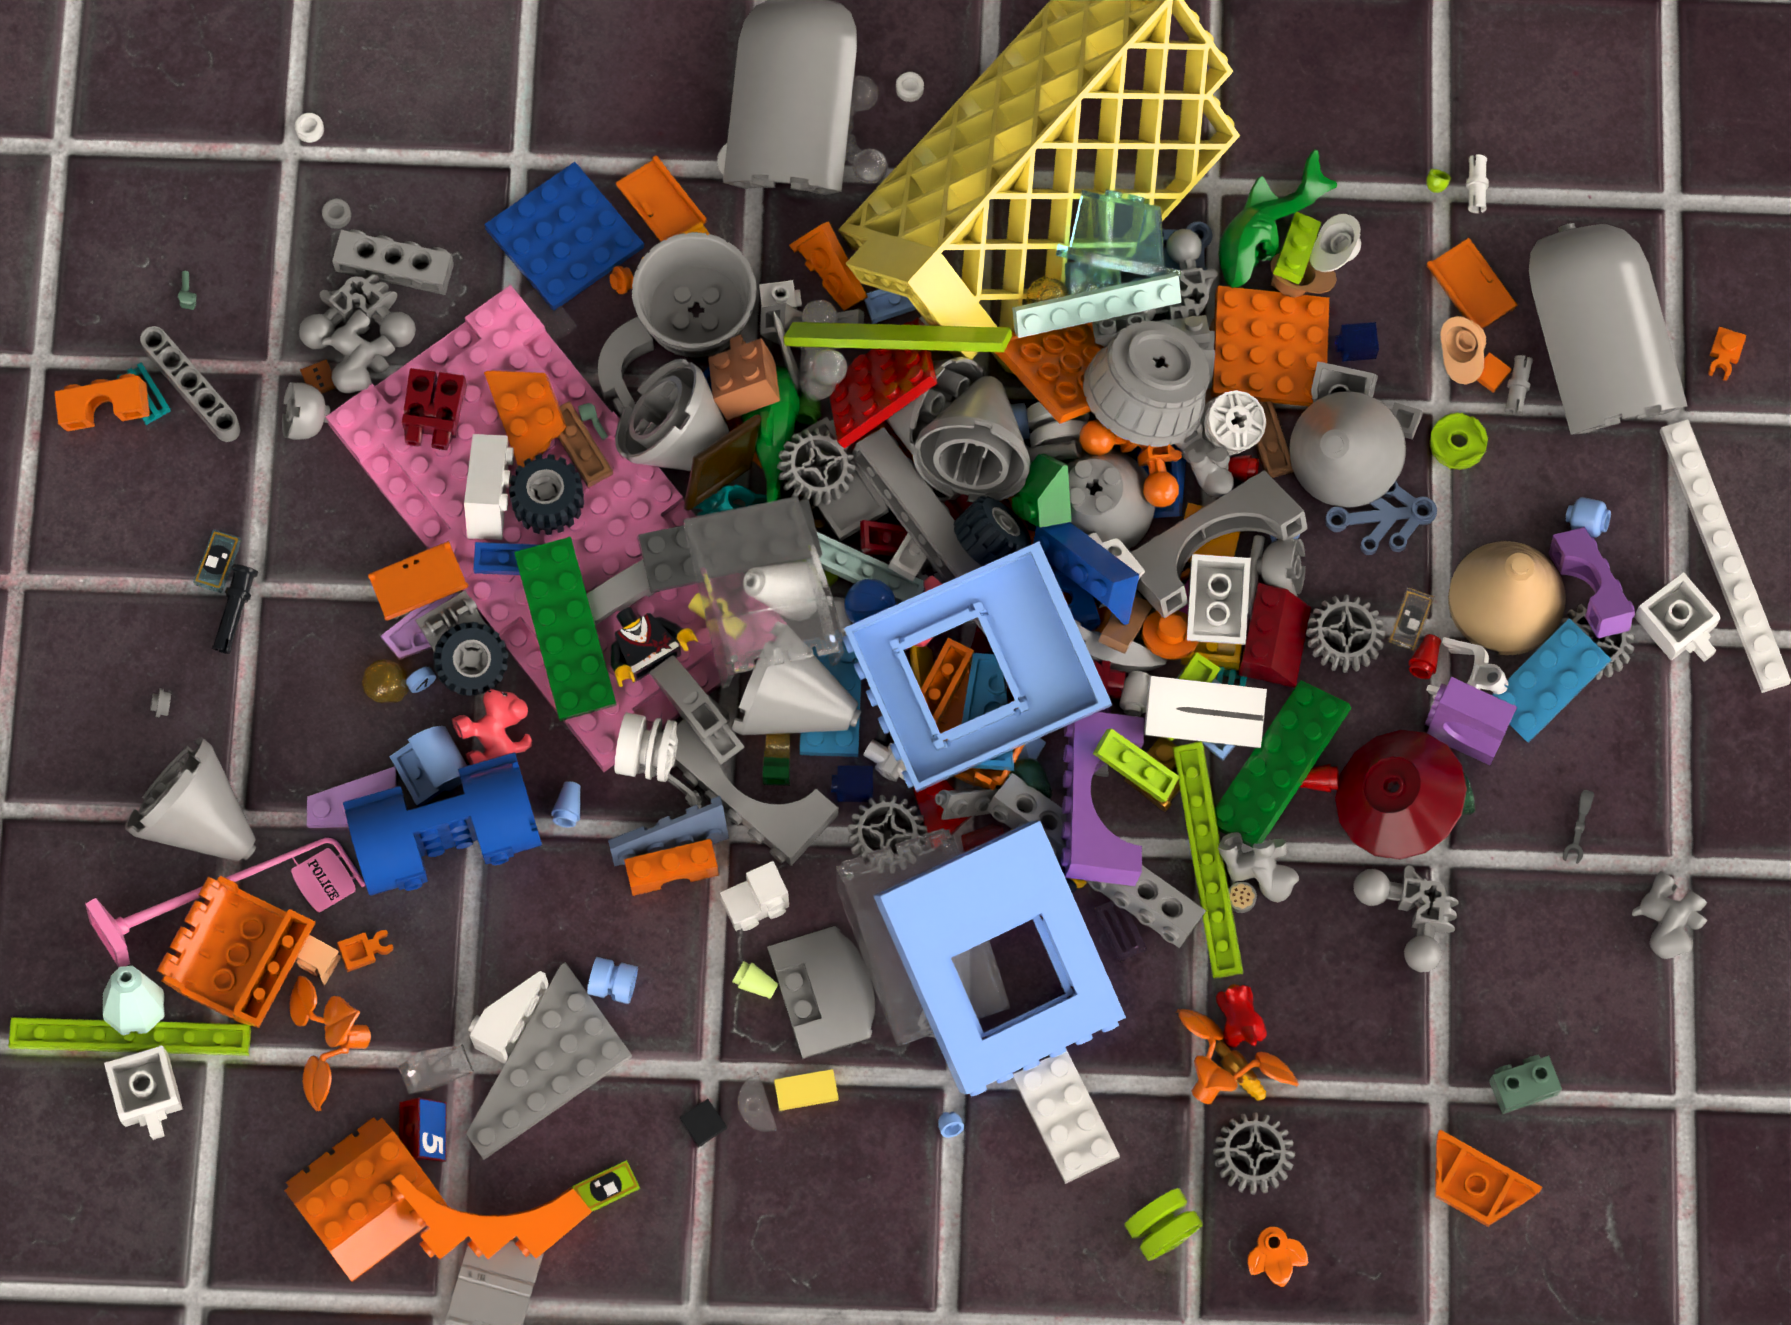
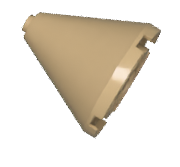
M1511 541L1489 543L1469 553L1456 568L1448 592L1451 617L1462 635L1472 644L1497 651L1500 655L1526 653L1545 643L1559 626L1566 602L1564 584L1554 564L1538 550L1528 545Z

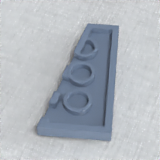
M717 796L710 799L712 804L700 809L697 805L685 809V815L675 819H671L670 816L658 820L655 827L650 829L642 826L608 840L614 866L625 865L624 859L707 839H711L712 844L728 840L729 835L721 797Z

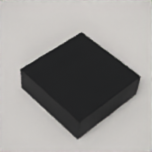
M706 1099L679 1117L698 1147H701L727 1129V1125L709 1099Z

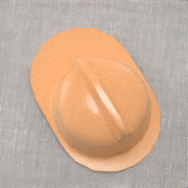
M1460 316L1449 318L1443 324L1440 331L1445 369L1452 380L1459 384L1467 385L1475 382L1481 376L1484 369L1483 351L1486 346V335L1484 330L1474 323L1473 320Z

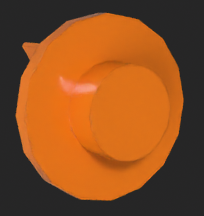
M1179 610L1166 618H1163L1158 611H1154L1147 616L1142 625V639L1145 646L1153 654L1164 659L1177 660L1185 658L1194 652L1199 642L1187 641L1188 615Z

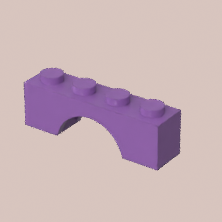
M1585 527L1554 534L1549 555L1559 573L1584 580L1595 592V595L1589 599L1585 618L1597 639L1629 631L1632 618L1635 616L1634 606L1622 592L1619 580L1615 579L1612 575L1608 561L1598 551L1595 539L1590 537Z

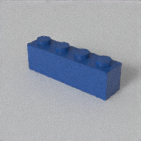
M1071 522L1041 528L1036 526L1033 544L1038 541L1040 542L1048 562L1108 607L1124 625L1129 624L1139 574Z

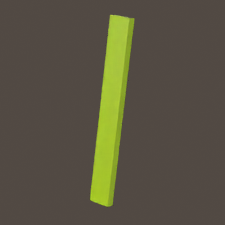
M792 322L783 338L785 346L1004 352L1012 338V332L1010 327Z
M1202 741L1173 747L1179 776L1178 780L1200 906L1206 910L1202 917L1213 978L1218 979L1244 974L1224 860L1218 850L1220 837Z
M11 1017L8 1047L10 1049L139 1053L163 1045L168 1054L249 1056L251 1026L247 1024L158 1022L148 1033L138 1034V1031H132L130 1035H121L104 1020Z

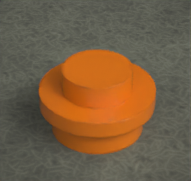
M616 266L610 274L611 287L621 295L626 294L628 290L633 289V274L628 267Z

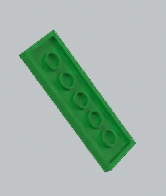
M567 537L514 552L559 720L563 721L617 706L572 538Z
M1300 680L1262 737L1261 748L1254 749L1216 806L1215 814L1218 831L1226 835L1239 832L1243 843L1252 848L1254 843H1263L1352 709L1350 704Z

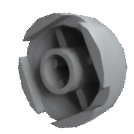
M290 382L287 386L283 403L287 404L286 414H282L283 436L291 440H306L314 437L321 430L323 422L328 423L326 416L330 414V406L325 405L323 395L314 386L301 382Z
M1279 539L1269 544L1263 553V557H1259L1257 560V573L1262 575L1265 585L1287 589L1295 596L1302 592L1306 566H1301L1300 557H1305V548L1302 540L1287 539L1282 541Z

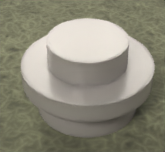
M159 688L158 694L152 693L150 711H155V717L160 718V715L168 716L171 693L164 692L162 688Z

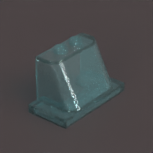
M1106 189L1105 194L1082 190L1070 246L1058 244L1056 256L1088 265L1151 277L1175 272L1179 275L1180 280L1181 270L1165 266L1161 206L1144 203L1145 197L1128 194V198L1125 199L1122 198V192Z

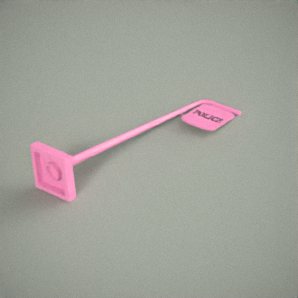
M326 837L225 877L233 882H237L292 858L297 865L291 869L293 879L307 902L319 913L354 893L356 890L353 882L354 878H356L362 888L366 886L363 878L341 844L333 838ZM326 843L334 845L339 852V855L336 856L331 849L326 848L299 865L294 859L295 856ZM340 857L343 858V860L345 861V863L347 864V866L349 867L354 876H350L345 866L340 861ZM202 887L125 918L119 917L114 919L96 898L85 905L90 924L119 968L130 964L124 935L129 932V928L201 898L198 894Z

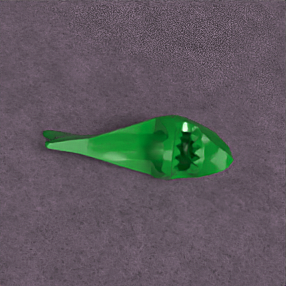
M1313 150L1308 156L1302 181L1298 189L1285 197H1277L1271 191L1263 176L1256 179L1249 192L1244 209L1226 227L1219 242L1218 255L1220 267L1225 282L1231 288H1237L1245 284L1250 279L1253 268L1259 260L1271 261L1275 255L1280 253L1275 220L1298 212L1314 203L1326 192L1337 187L1336 181L1330 180L1322 174L1318 150ZM1259 243H1264L1263 250H1267L1266 253L1260 250Z
M776 365L780 401L740 415L743 423L754 415L758 414L761 416L755 451L765 474L767 504L769 507L782 504L784 481L779 480V475L784 471L777 469V464L783 461L778 456L781 451H785L783 446L786 441L792 442L791 437L793 436L796 417L799 415L800 410L799 396L794 381L787 368Z

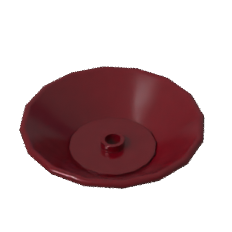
M1398 730L1379 735L1355 751L1340 773L1339 790L1336 791L1335 796L1339 823L1355 845L1374 856L1401 860L1428 852L1449 836L1462 816L1467 787L1462 764L1447 744L1426 732ZM1398 784L1399 789L1396 792H1391L1392 786Z

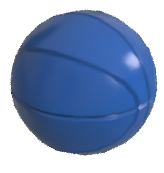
M863 579L856 582L849 588L844 600L846 615L853 624L896 605L892 590L888 585L877 579Z

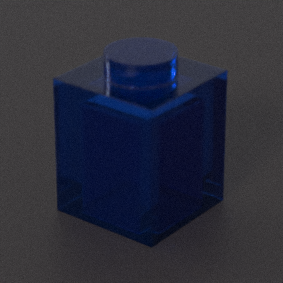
M1376 322L1341 325L1339 335H1335L1336 352H1341L1342 362L1377 358L1379 344Z
M838 765V774L832 775V792L837 793V801L868 802L870 798H873V766Z

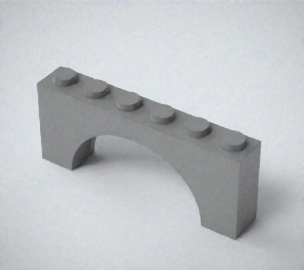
M1264 470L1209 505L1202 507L1185 520L1179 521L1164 533L1155 536L1151 541L1138 549L1131 551L1130 553L1145 571L1139 578L1136 589L1163 618H1166L1188 604L1185 587L1180 580L1181 573L1186 562L1201 546L1219 536L1239 531L1262 532L1282 541L1293 539L1308 529L1305 512Z
M708 695L728 721V724L730 722L729 713ZM683 719L677 725L678 745L672 768L677 766L684 773L682 777L691 786L696 787L698 785L705 791L704 796L709 802H711L710 799L720 796L723 807L727 810L725 813L727 817L736 825L742 823L748 828L749 831L747 833L758 844L764 842L771 848L769 852L778 862L783 863L785 861L792 866L838 816V807L817 789L805 798L788 804L763 803L744 795L726 778L718 762L686 719Z

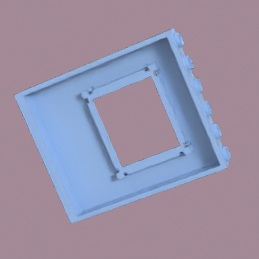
M1039 541L844 628L847 635L843 636L842 639L848 653L855 652L859 662L855 663L854 667L860 680L867 679L871 688L866 691L872 707L879 706L883 715L878 718L884 734L890 732L894 743L889 745L896 761L902 759L906 770L901 773L908 788L914 786L916 792L1112 706L1111 700ZM978 617L1015 701L940 734L903 650Z
M1032 820L873 895L960 1093L970 1094L971 1096L981 1094L987 1090L986 1085L997 1081L998 1084L1003 1083L1014 1077L1013 1072L1021 1068L1024 1071L1032 1069L1040 1064V1059L1048 1055L1050 1058L1059 1056L1067 1051L1066 1046L1072 1043H1076V1045L1086 1043L1093 1038V1033L1101 1029L1102 1032L1110 1031L1119 1026L1118 1021L1126 1018L1041 821ZM1033 919L1065 994L987 1032H983L951 958Z

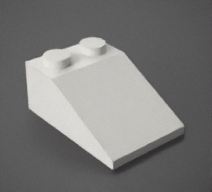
M1192 554L1187 641L1246 644L1251 558Z
M539 971L484 1009L481 1016L476 1015L469 1031L471 1032L470 1038L475 1049L504 1064L506 1063L549 987L545 973Z

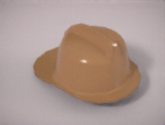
M1280 253L1275 255L1271 260L1270 266L1272 273L1274 271ZM1309 260L1299 285L1273 274L1271 285L1276 287L1283 295L1295 298L1304 295L1306 292H1328L1334 288L1337 278L1334 271L1321 272L1315 270Z

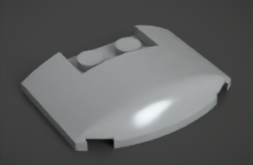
M833 926L767 947L802 1059L871 1038L873 1030L870 1029L875 1016V996L872 981L859 951L841 933L840 929Z

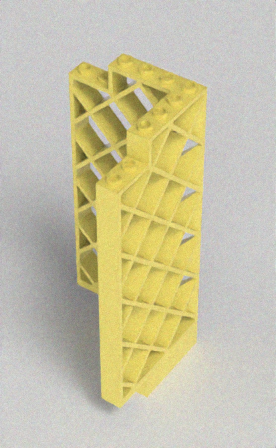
M1050 0L838 229L849 246L856 251L846 262V265L860 283L907 297L928 325L997 327L979 301L1001 300L999 327H1010L1011 332H1014L1012 307L1022 306L1023 299H1043L1045 301L1103 288L1240 136L1234 128V121L1222 111L1220 101L1213 95L1233 73V70L1227 63L1228 58L1217 49L1213 43V36L1204 30L1199 23V16L1188 7L1184 0ZM1171 14L1174 15L1190 38L1188 41L1169 40ZM1129 48L1147 49L1143 90H1124L1127 50ZM1168 49H1187L1183 90H1164ZM1083 98H1101L1098 139H1078L1081 101ZM1123 99H1142L1138 140L1119 139ZM1164 99H1182L1179 140H1160ZM1202 113L1205 114L1217 131L1210 140H1200ZM1037 148L1056 149L1052 189H1032L1035 151ZM1077 149H1097L1093 189H1074ZM1118 149H1137L1134 189H1115ZM1159 149H1178L1175 179L1166 189H1155ZM990 199H1010L1007 239H986ZM1031 199H1052L1048 239H1028ZM1073 199H1092L1089 239H1069ZM1114 199H1133L1130 228L1121 238H1110ZM1006 249L1003 288L982 289L985 250ZM1027 249H1047L1043 289H1024ZM1068 249H1088L1086 277L1076 288H1065ZM943 250H964L962 280L941 254ZM949 351L955 358L965 357L970 360L979 353L973 351ZM991 352L1006 372L1014 374L995 352Z

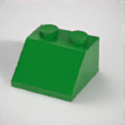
M1044 453L1038 454L1030 465L1025 485L1012 498V508L1016 515L1039 528L1072 522L1068 465Z

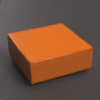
M1489 352L1484 358L1482 374L1476 381L1494 393L1508 377L1512 369Z

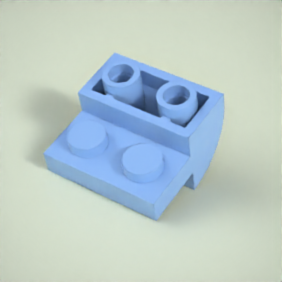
M445 726L431 727L413 735L408 739L409 743L389 756L417 806L421 807L442 792H450L459 786L461 779L458 769L467 766Z

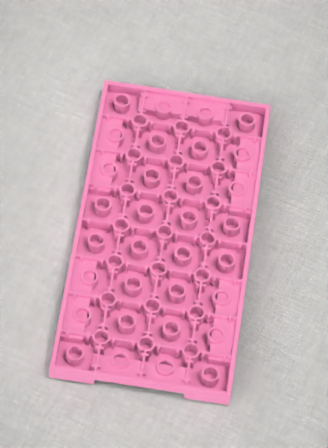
M509 285L465 317L466 322L376 386L370 384L367 389H363L328 414L326 419L331 429L426 549L447 541L450 542L464 579L469 584L468 588L460 592L466 590L469 597L476 603V609L484 622L499 634L502 641L504 640L506 650L557 713L521 576L474 574L475 542L542 545L571 537L586 593H589L605 581L643 559L637 538L639 534L697 523L700 520L692 510L687 511L684 509L685 502L683 496L659 467L632 463L617 451L615 436L620 420L614 411H610L549 336L545 326L515 289ZM410 368L435 371L437 378L439 372L465 375L467 389L463 397L456 438H451L448 450L432 448L433 435L423 434L421 446H409L405 443L402 417ZM486 371L545 373L550 380L559 406L570 401L579 417L578 406L591 403L596 409L599 422L607 433L608 438L602 441L591 419L583 421L613 470V475L590 488L587 487L581 477L584 507L580 508L581 515L579 519L573 518L574 525L570 528L567 525L563 526V532L558 533L556 529L552 530V535H546L545 530H541L540 534L533 532L532 526L529 529L523 527L522 521L519 522L515 517L509 488H506V493H508V509L504 513L503 539L467 538L464 500L473 434L507 436L484 374ZM554 438L551 441L549 448L543 454L539 453V455H542V459H546L548 454L554 455L555 460L562 457L566 459L567 465L571 463L574 466L558 438ZM515 456L513 465H508L511 477L512 475L516 476L515 470L518 467ZM743 574L659 591L650 597L644 596L629 606L637 618L651 613L655 618L663 617L684 629H692L698 642L689 641L687 643L688 651H684L680 645L681 656L676 659L708 695L758 659L765 642L771 641L775 643L777 637L770 633L776 622L788 626L779 614L745 594L743 588L745 576ZM698 592L712 602L724 601L728 604L729 613L746 624L747 627L738 640H734L723 631L711 632L706 627V620L688 608L689 603ZM618 610L596 625L617 706L563 720L603 772L615 765L618 736L625 713L646 716L647 730L652 729L656 718L662 719L663 729L668 720L674 721L681 716L650 674L635 683L631 679H625L622 681L623 687L618 686L615 673L610 665L611 645L616 641L614 633L623 628L616 617L621 612ZM719 613L717 616L713 614L712 619L716 620L717 617L722 619L723 615L722 613Z

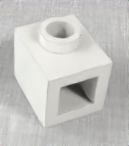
M793 280L759 284L761 308L783 303L796 310L797 307H802L800 289L794 290Z

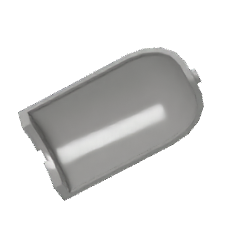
M767 0L756 5L744 20L738 41L723 183L743 189L775 188V184L778 182L791 183L790 189L821 195L842 192L857 52V33L851 12L841 3L830 0Z
M1570 223L1558 227V233L1537 240L1530 253L1529 276L1531 289L1570 434L1589 433L1621 423L1619 417H1622L1623 420L1631 417L1640 419L1663 415L1686 407V398L1650 267L1639 243L1625 230L1608 224L1575 228V224Z

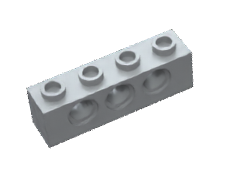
M351 229L350 231L341 230L332 260L336 272L364 278L376 274L379 277V281L442 295H446L454 266L452 254L443 248L433 247L428 249L411 241L400 243L384 235L372 237L356 229ZM367 250L373 252L371 256L366 258L360 256L362 252ZM394 256L401 258L397 263L387 262ZM421 262H425L428 264V266L424 269L415 268V266Z

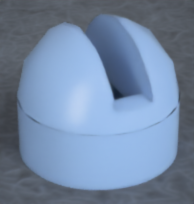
M944 1112L938 1120V1127L943 1137H955L964 1129L961 1117L956 1112Z

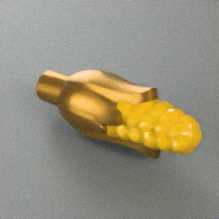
M1222 1040L1215 1045L1214 1050L1222 1058L1221 1065L1223 1069L1232 1076L1248 1064L1240 1052L1237 1050L1231 1051ZM1252 1069L1236 1080L1256 1100L1265 1099L1266 1091Z

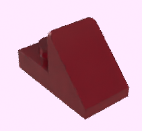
M867 520L860 521L862 552L871 557L880 554L894 556L908 534L905 528L900 525Z

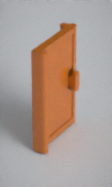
M653 156L652 161L616 182L617 187L660 242L666 241L667 238L674 235L682 234L700 222L706 223L707 218L658 156Z
M1467 238L1437 259L1427 262L1428 269L1461 315L1469 320H1473L1482 329L1509 311H1513L1518 306L1470 238Z
M449 541L368 574L386 621L469 587Z

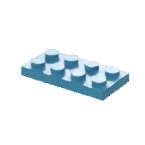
M1569 618L1507 680L1508 686L1504 685L1507 687V690L1502 694H1493L1492 696L1517 707L1510 725L1529 743L1612 659Z
M804 640V644L858 702L857 709L860 710L861 680L854 667V664L859 662L855 652L848 653L843 641ZM860 717L856 726L850 725L847 731L800 733V755L858 757Z

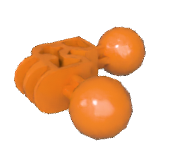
M1098 419L1089 421L1082 427L1079 434V442L1082 449L1089 455L1101 456L1107 454L1114 445H1120L1121 452H1131L1139 446L1142 450L1137 456L1138 466H1148L1149 476L1143 484V495L1146 501L1152 506L1160 508L1170 506L1176 501L1179 494V484L1172 474L1166 472L1165 462L1180 460L1182 458L1180 450H1176L1170 444L1162 447H1151L1150 445L1144 446L1132 443L1130 440H1125L1111 432Z

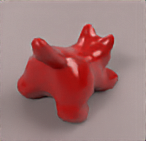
M1231 984L1225 993L1222 991L1217 993L1216 1003L1226 1017L1223 1039L1228 1046L1237 1047L1242 1041L1255 1046L1257 1041L1260 1042L1266 1038V1027L1262 1017L1254 1009L1253 993L1250 987Z

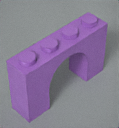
M1451 677L1448 685L1441 684L1424 725L1429 726L1427 732L1429 735L1447 744L1449 747L1491 765L1517 707Z

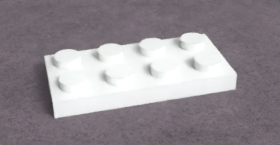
M1067 1051L1059 1056L1049 1057L1040 1061V1064L1032 1069L1021 1070L1013 1074V1080L1065 1184L1120 1157Z

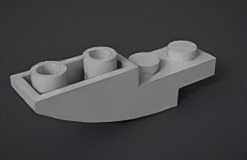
M1149 313L1092 322L1095 343L1105 347L1121 329L1133 323L1150 321ZM1206 315L1154 321L1166 323L1182 330L1187 336L1193 338L1197 344L1211 342Z
M1075 620L1092 660L1099 664L1102 663V660L1111 661L1110 669L1129 673L1131 671H1152L1165 665L1167 659L1153 654L1146 646H1142L1134 642V640L1126 653L1123 654L1098 642L1101 636L1100 632L1090 631L1082 627L1081 623Z
M673 655L649 672L719 765H722L744 749L743 744L729 727L728 721Z

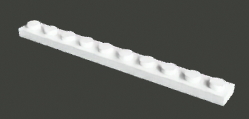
M1689 420L1661 427L1659 432L1761 692L1789 685L1791 682L1790 676Z

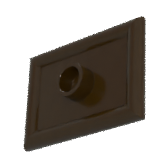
M754 415L693 456L684 503L685 510L693 509L752 468L761 423L760 415Z

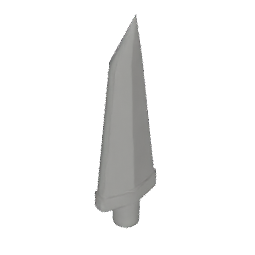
M774 312V325L785 367L794 381L797 393H801L803 389L801 375L790 346H785L783 338L785 331L780 319Z

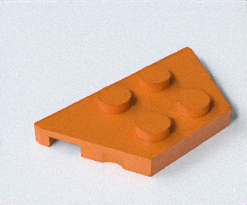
M486 371L484 374L509 443L514 449L518 466L525 467V460L530 458L533 461L539 453L543 454L549 448L551 441L557 438L567 427L550 380L545 373Z
M1441 1129L1436 1135L1435 1197L1483 1225L1489 1227L1541 1191L1542 1186Z

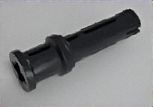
M234 564L232 567L234 571L230 587H227L225 590L228 599L214 645L212 646L213 650L218 651L219 649V652L225 654L231 653L232 643L244 604L251 599L249 592L252 582L258 576L257 570L239 564Z

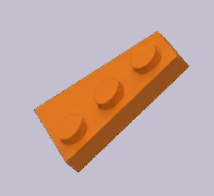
M829 221L819 225L789 245L794 252L799 251L807 260L805 265L810 271L815 270L823 279V287L844 311L868 298L862 284L846 265L849 259Z

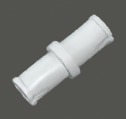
M1476 154V161H1474V155L1469 157V178L1466 181V187L1469 189L1468 210L1472 213H1479V207H1481V212H1485L1487 209L1486 189L1489 187V180L1486 178L1487 157Z

